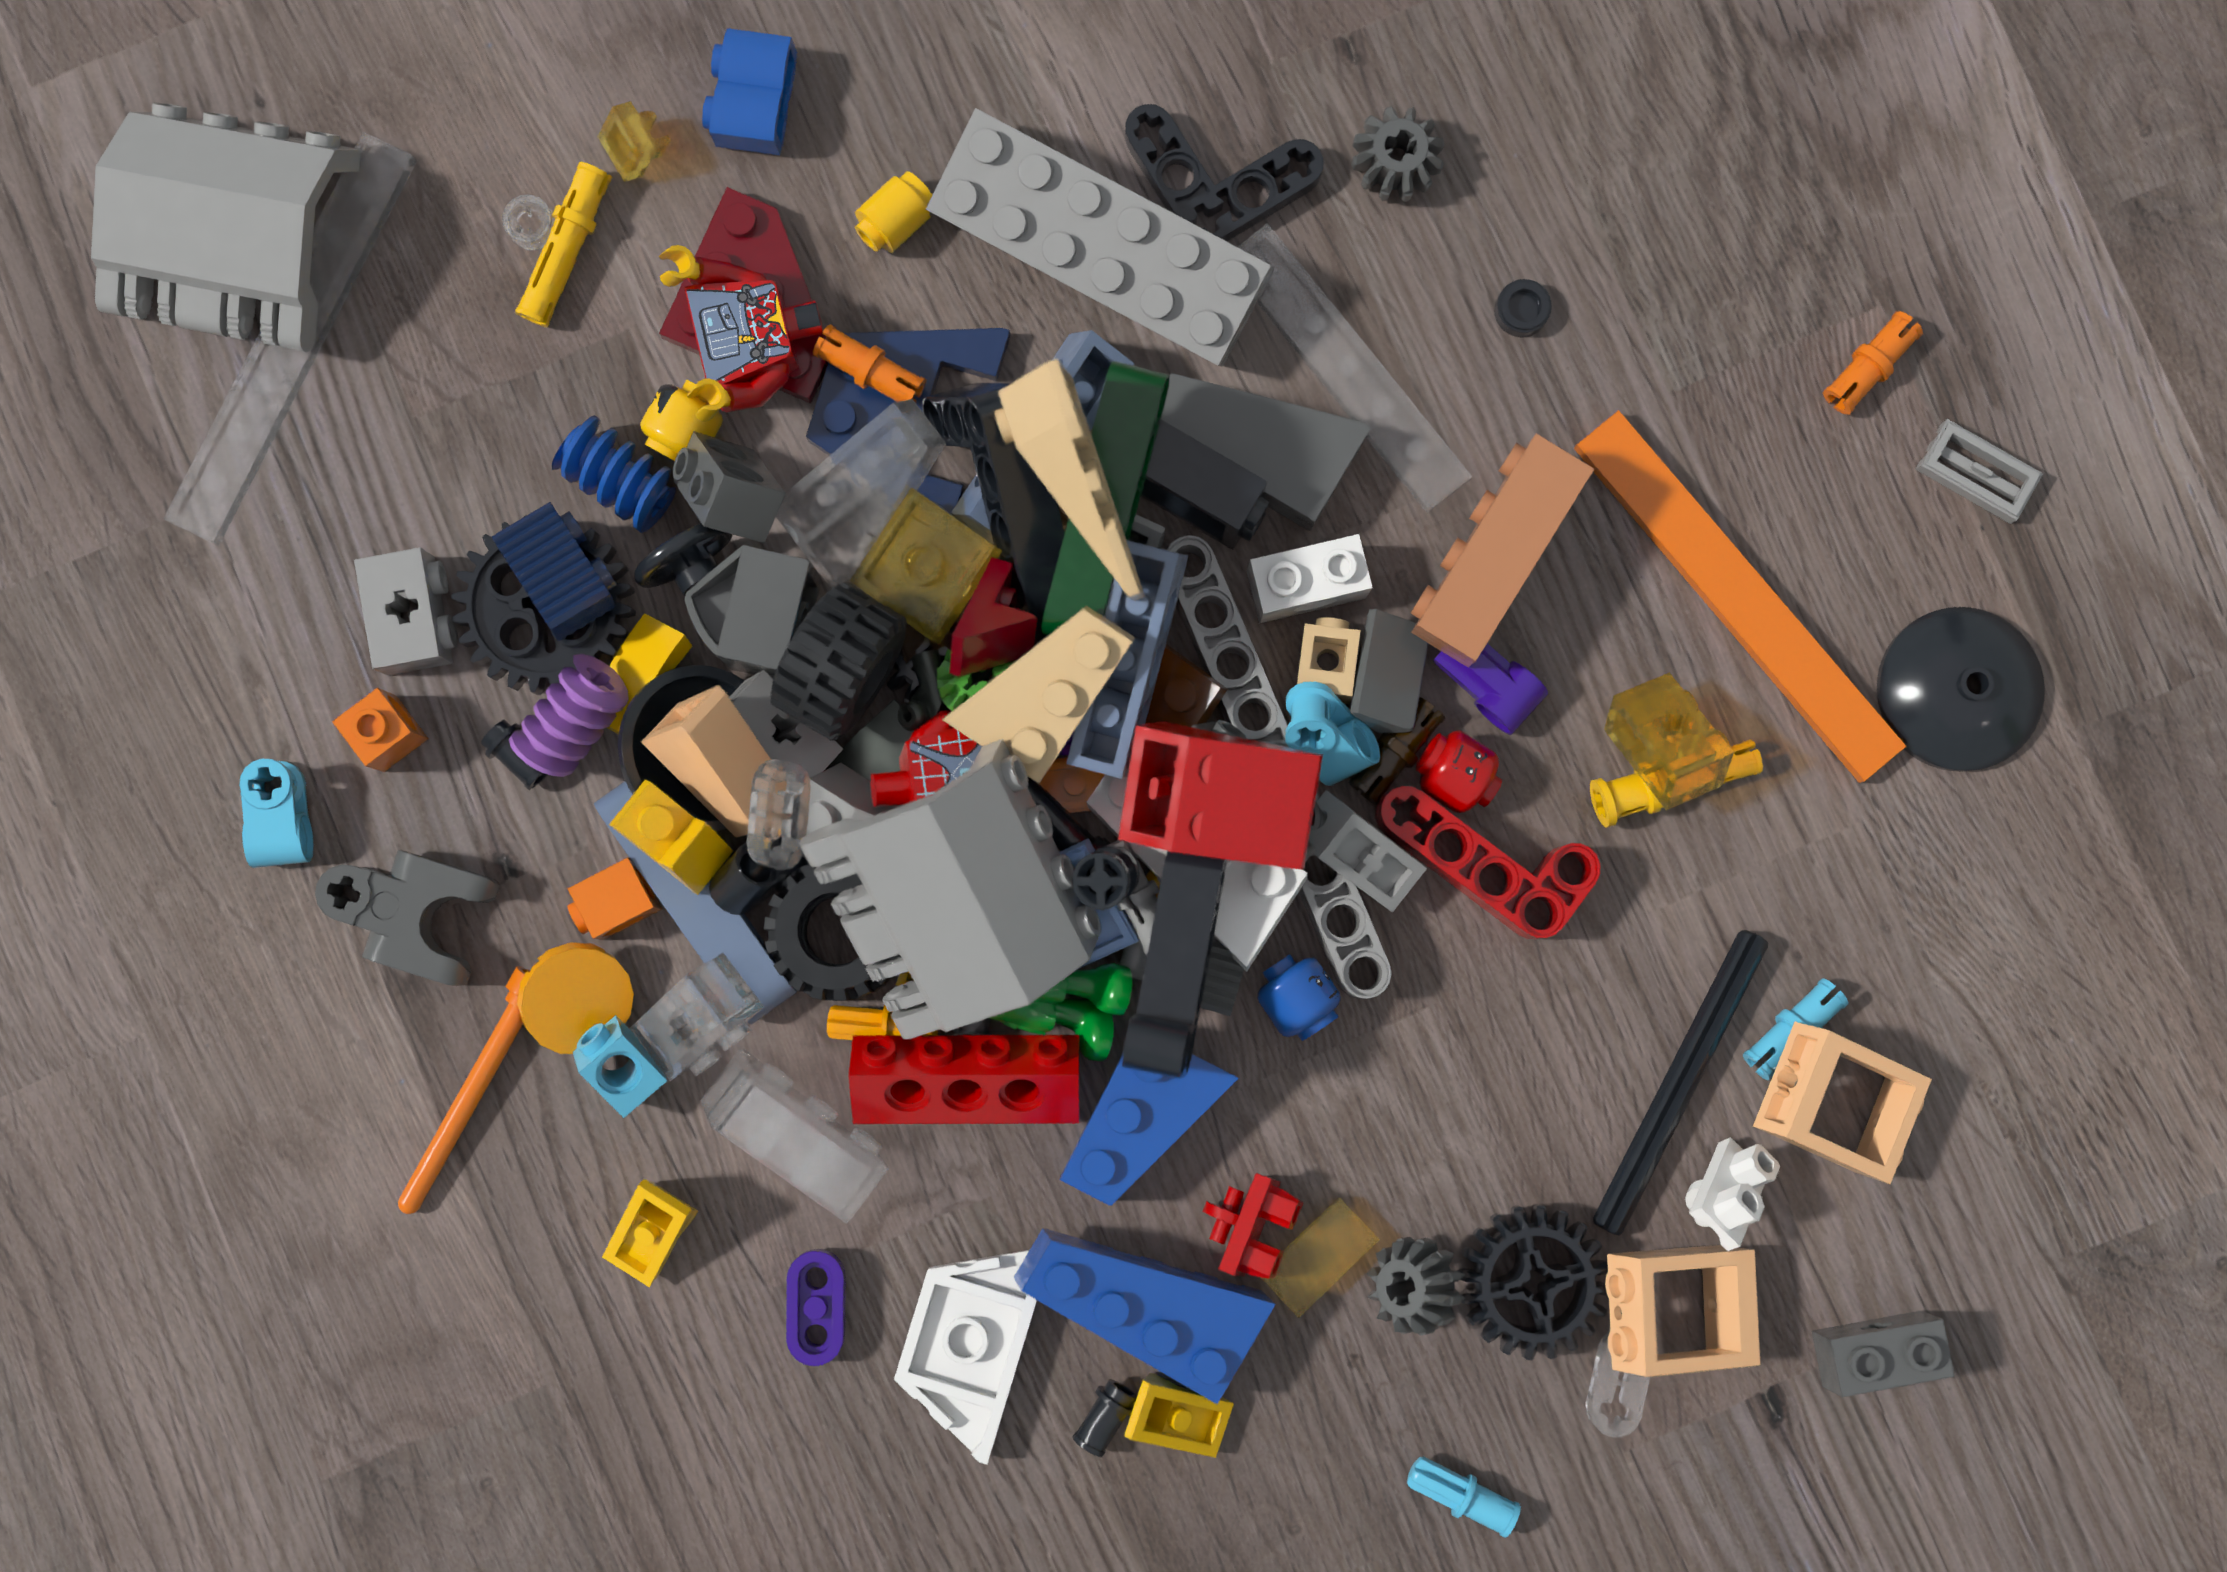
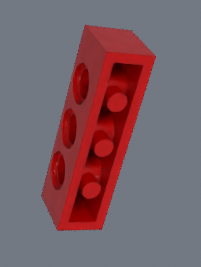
M901 1035L853 1036L848 1077L853 1124H1079V1035H921L911 1039H903Z

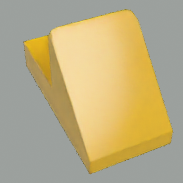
M647 780L640 785L609 824L696 895H699L733 852L706 822L694 818Z
M643 1179L637 1186L602 1258L650 1287L661 1273L678 1238L695 1218L698 1210L654 1182Z
M1149 1373L1142 1381L1124 1436L1133 1441L1216 1458L1234 1403L1221 1397L1218 1404L1191 1389L1179 1387L1157 1374Z

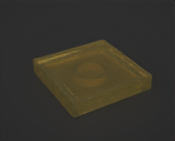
M911 487L849 581L875 600L904 616L909 625L928 639L940 644L972 597L991 557L998 558L1002 550L924 494Z

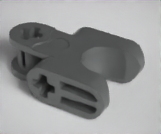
M398 850L390 875L350 865L331 867L322 874L317 882L315 897L318 907L328 917L370 931L362 955L363 958L439 983L461 986L468 984L471 967L468 961L443 951L436 943L432 935L433 917L441 905L450 900L463 898L468 901L489 903L495 900L500 883L493 878ZM345 885L353 886L354 890L360 892L358 902H350L348 897L342 895Z

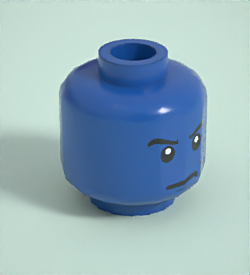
M1289 954L1262 972L1268 983L1260 988L1257 999L1282 1036L1292 1037L1298 1035L1300 1040L1304 1041L1339 1017L1334 1009L1341 1001L1340 993L1316 959L1305 958L1296 963Z

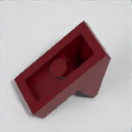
M991 557L953 633L949 674L962 677L1020 659L1034 647L1037 617L1031 613L1015 609L1018 589L1011 587L1013 563Z

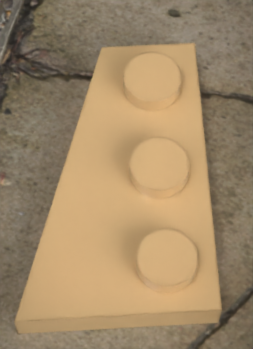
M1086 605L1035 645L1024 656L946 715L943 721L981 746L1003 739L1011 756L1016 755L1022 761L1027 776L1040 783L1135 637Z

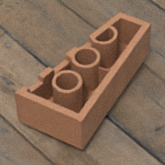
M1537 433L1526 447L1516 442L1498 471L1506 477L1496 494L1486 490L1469 518L1477 523L1468 540L1465 542L1457 537L1440 564L1442 568L1448 571L1440 586L1436 590L1428 585L1410 614L1419 620L1411 633L1468 668L1476 662L1594 471V468Z

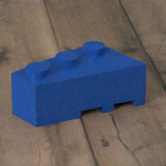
M1122 1053L1060 1176V1181L1111 1206L1239 1078L1193 1054L1188 1073L1181 1079L1123 1068Z

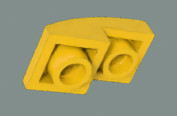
M644 613L610 664V667L623 680L628 690L629 701L622 711L616 712L615 719L606 728L619 735L623 715L637 692L655 677L676 668L692 648V644L685 634Z

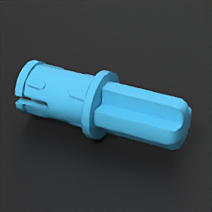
M1419 1457L1413 1463L1408 1474L1407 1484L1411 1489L1451 1508V1515L1457 1519L1464 1515L1500 1533L1499 1535L1504 1538L1510 1535L1517 1523L1521 1511L1520 1503L1511 1501L1477 1484V1477L1472 1474L1465 1478L1426 1457Z

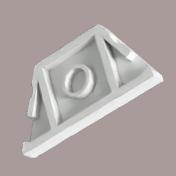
M1029 1250L929 1267L894 1378L913 1399H918L929 1410L930 1415L945 1430L949 1429L972 1452L971 1455L978 1462L984 1464L988 1463L1037 1301L1022 1292L1014 1279V1275Z

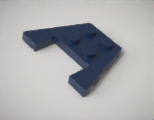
M1005 328L844 333L870 349L874 345L885 350L886 358L917 376L927 379L920 398L914 396L913 399L917 401L915 406L911 410H907L900 403L870 386L866 389L854 384L853 376L828 363L806 434L808 442L863 480L873 484L905 509H908L911 505H916L919 499H929L940 504L948 512L946 518L948 529L944 535L950 536L955 518L950 513L963 495V485L910 470L925 423L922 403L925 397L934 394L942 367H948L997 382L1010 340V330Z

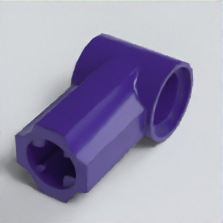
M1488 643L1476 662L1469 668L1442 651L1433 660L1440 669L1475 699L1474 704L1481 714L1508 735H1512L1548 695V690L1534 674L1515 661L1509 663Z

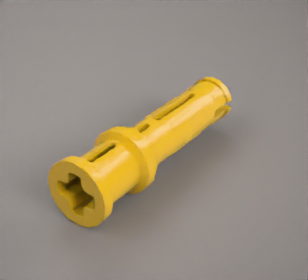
M1750 739L1728 748L1657 769L1652 765L1647 766L1646 764L1637 766L1633 774L1607 782L1602 778L1591 780V801L1601 824L1605 828L1616 825L1618 818L1644 810L1649 814L1660 812L1661 808L1665 807L1666 801L1715 787L1739 778L1760 774L1763 771L1761 754L1759 749L1750 752L1756 746L1755 742Z

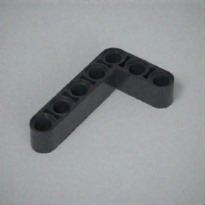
M974 383L925 397L922 403L923 418L927 431L934 443L940 446L970 447L997 559L1013 563L1011 587L1018 589L1015 609L1031 613L1037 617L1035 646L1048 636L1042 634V622L1065 533L1057 501L1019 452L1015 442L1006 444L999 430L995 411L1003 408L998 391L1012 383Z

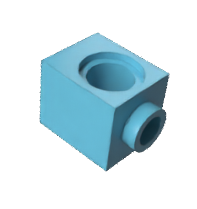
M616 1015L605 1025L599 1023L588 1029L579 1039L577 1049L573 1051L578 1073L623 1118L667 1082L660 1060ZM625 1055L629 1057V1061L622 1068L608 1070L602 1067L606 1060L612 1056Z

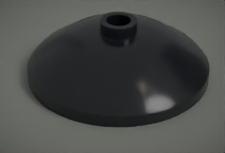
M1949 607L1917 618L1903 628L1892 640L1885 651L1879 667L1877 699L1882 718L1906 745L1905 751L1919 761L1938 769L1957 772L1975 771L1996 765L2008 759L2029 740L2037 727L2043 711L2045 698L2044 677L2034 649L2022 633L2012 624L1993 613L1981 609ZM1969 675L1976 676L1981 683V690L1978 694L1972 693L1967 688V678Z
M690 665L669 670L655 677L637 692L623 715L618 735L620 767L625 782L632 794L636 792L645 780L650 781L694 818L706 822L715 832L727 829L641 742L677 703L718 685L730 697L744 682L742 678L720 668ZM777 727L775 733L772 735L776 742V737L779 734V729Z

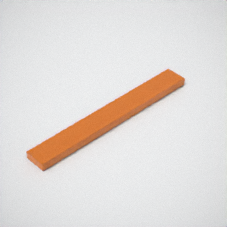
M1619 410L1573 448L1587 465L1594 468L1593 472L1859 783L1865 782L1906 747L1903 741Z

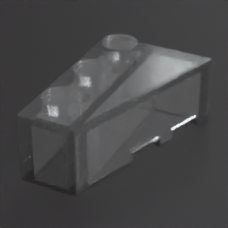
M913 399L894 402L785 492V497L776 518L831 589L842 582H847L858 588L947 443Z
M741 1047L700 1099L710 1126L847 1224L889 1170L882 1157L878 1154L883 1146L859 1127H855L852 1132L847 1130L836 1121L839 1114L828 1104L813 1094L809 1099L792 1087L794 1081L784 1072L769 1062H766L764 1065Z

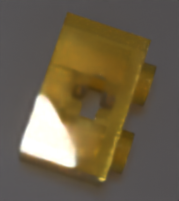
M1670 672L1613 696L1604 731L1665 810L1722 787L1734 752L1726 736L1712 726L1699 710L1693 695L1689 691L1683 690Z

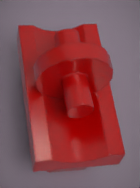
M1255 1173L1240 1214L1237 1211L1245 1192L1231 1186L1228 1188L1222 1206L1206 1201L1202 1212L1217 1218L1209 1237L1210 1240L1225 1245L1232 1225L1235 1226L1219 1270L1233 1276L1244 1277L1245 1274L1274 1279L1284 1251L1259 1241L1266 1220L1292 1230L1299 1217L1303 1201L1288 1191L1279 1188L1280 1181Z

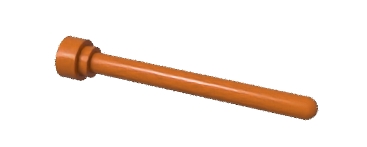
M516 966L505 987L509 992L505 1000L509 1004L398 1200V1207L401 1212L413 1214L421 1207L521 1029L523 1021L517 1001L520 982L527 970L530 972L529 969Z

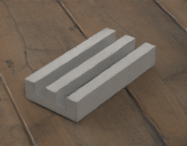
M1949 419L1942 422L1936 432L1938 434L1930 442L1926 449L1925 457L1919 461L1915 470L2009 524L2017 521L2043 473ZM1949 440L2022 481V487L2018 488L1983 465L1973 462L1946 446ZM1938 458L2013 501L2012 504L1937 461Z

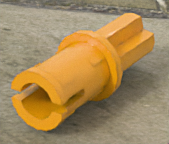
M885 1004L883 1010L834 1005L830 1007L828 1012L826 1029L827 1035L832 1039L852 1040L853 1036H899L901 1034L891 1017L892 1012L887 1010ZM938 1030L924 1035H938Z

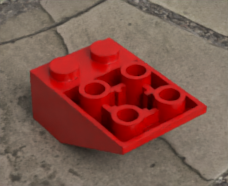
M1164 721L1136 725L1118 840L1176 853L1302 870L1305 865L1323 755Z

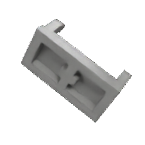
M1326 790L1318 799L1317 804L1321 811L1327 815V819L1321 828L1316 830L1311 826L1308 842L1316 848L1313 854L1393 912L1427 868L1396 842Z

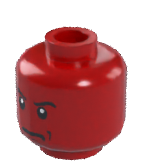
M1461 730L1453 731L1446 736L1441 733L1437 734L1423 751L1415 768L1417 772L1421 773L1420 786L1424 793L1456 813L1467 812L1477 803L1482 807H1486L1496 796L1502 784V779L1496 776L1499 767L1497 754Z

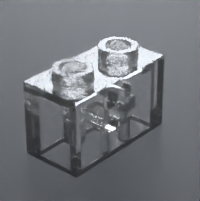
M722 953L687 974L636 1021L630 1029L671 1082L689 1069L697 1077L723 1057L718 1048L721 1046L724 1051H727L750 1034L752 1029L747 1022L762 1010L764 1006L729 959Z

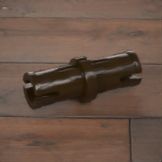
M1419 697L1413 730L1401 733H1383L1377 740L1380 750L1379 762L1358 772L1349 781V784L1356 791L1360 789L1362 791L1360 794L1373 804H1378L1381 796L1405 767L1410 769L1418 761L1415 754L1439 724L1443 723L1446 719L1439 710H1436V712L1432 711L1435 706L1427 700Z

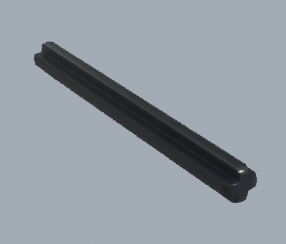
M1741 930L1737 934L1593 1217V1222L1598 1227L1613 1235L1619 1236L1624 1232L1768 948V942L1756 933Z

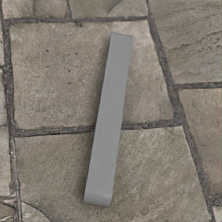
M1191 535L1179 537L1170 544L1167 551L1179 554L1193 553L1202 560L1204 569L1195 577L1183 576L1176 606L1204 672L1228 688L1218 704L1225 721L1243 732L1246 739L1288 747L1285 737V730L1288 725L1213 550L1200 537ZM1208 602L1217 604L1224 611V623L1212 629L1200 625L1194 613L1198 606ZM1226 653L1238 654L1246 662V674L1234 680L1225 678L1217 670V659ZM1249 703L1262 706L1268 714V725L1258 731L1248 730L1243 727L1238 717L1239 709ZM1317 794L1311 826L1316 830L1321 828L1327 819L1326 814L1321 811L1317 804L1319 799ZM1308 842L1305 862L1310 856L1315 855L1313 853L1316 851V848L1310 842ZM1334 869L1333 877L1327 885H1314L1307 879L1298 893L1337 984L1350 997L1368 999L1378 996L1385 991L1390 983L1391 969L1357 886ZM1335 906L1346 907L1354 915V930L1346 938L1336 937L1327 927V915ZM1359 957L1372 961L1377 970L1376 981L1370 988L1365 990L1355 987L1349 978V968L1353 961Z

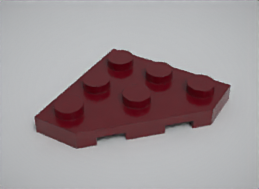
M727 187L694 257L726 261L762 273L767 280L776 281L785 307L811 302L812 298L777 208ZM686 278L681 284L659 335L663 340L700 355L684 289L685 286L692 284ZM824 334L793 340L798 368L789 373L788 382L780 391L810 404L812 403L828 366L827 361L813 355V350L819 336L824 340L826 339Z

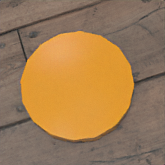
M570 942L547 950L537 958L539 962L533 965L530 972L527 970L520 982L517 1004L524 1026L541 1046L559 1054H573V1051L577 1049L579 1039L592 1026L599 1023L605 1025L615 1015L626 1024L631 1015L634 993L629 974L613 955L591 943Z

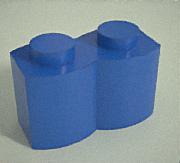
M727 28L723 44H715L712 52L711 72L713 77L718 78L714 96L707 95L705 98L702 123L704 129H709L716 147L780 155L786 131L788 103L792 93L796 69L797 51L792 37Z

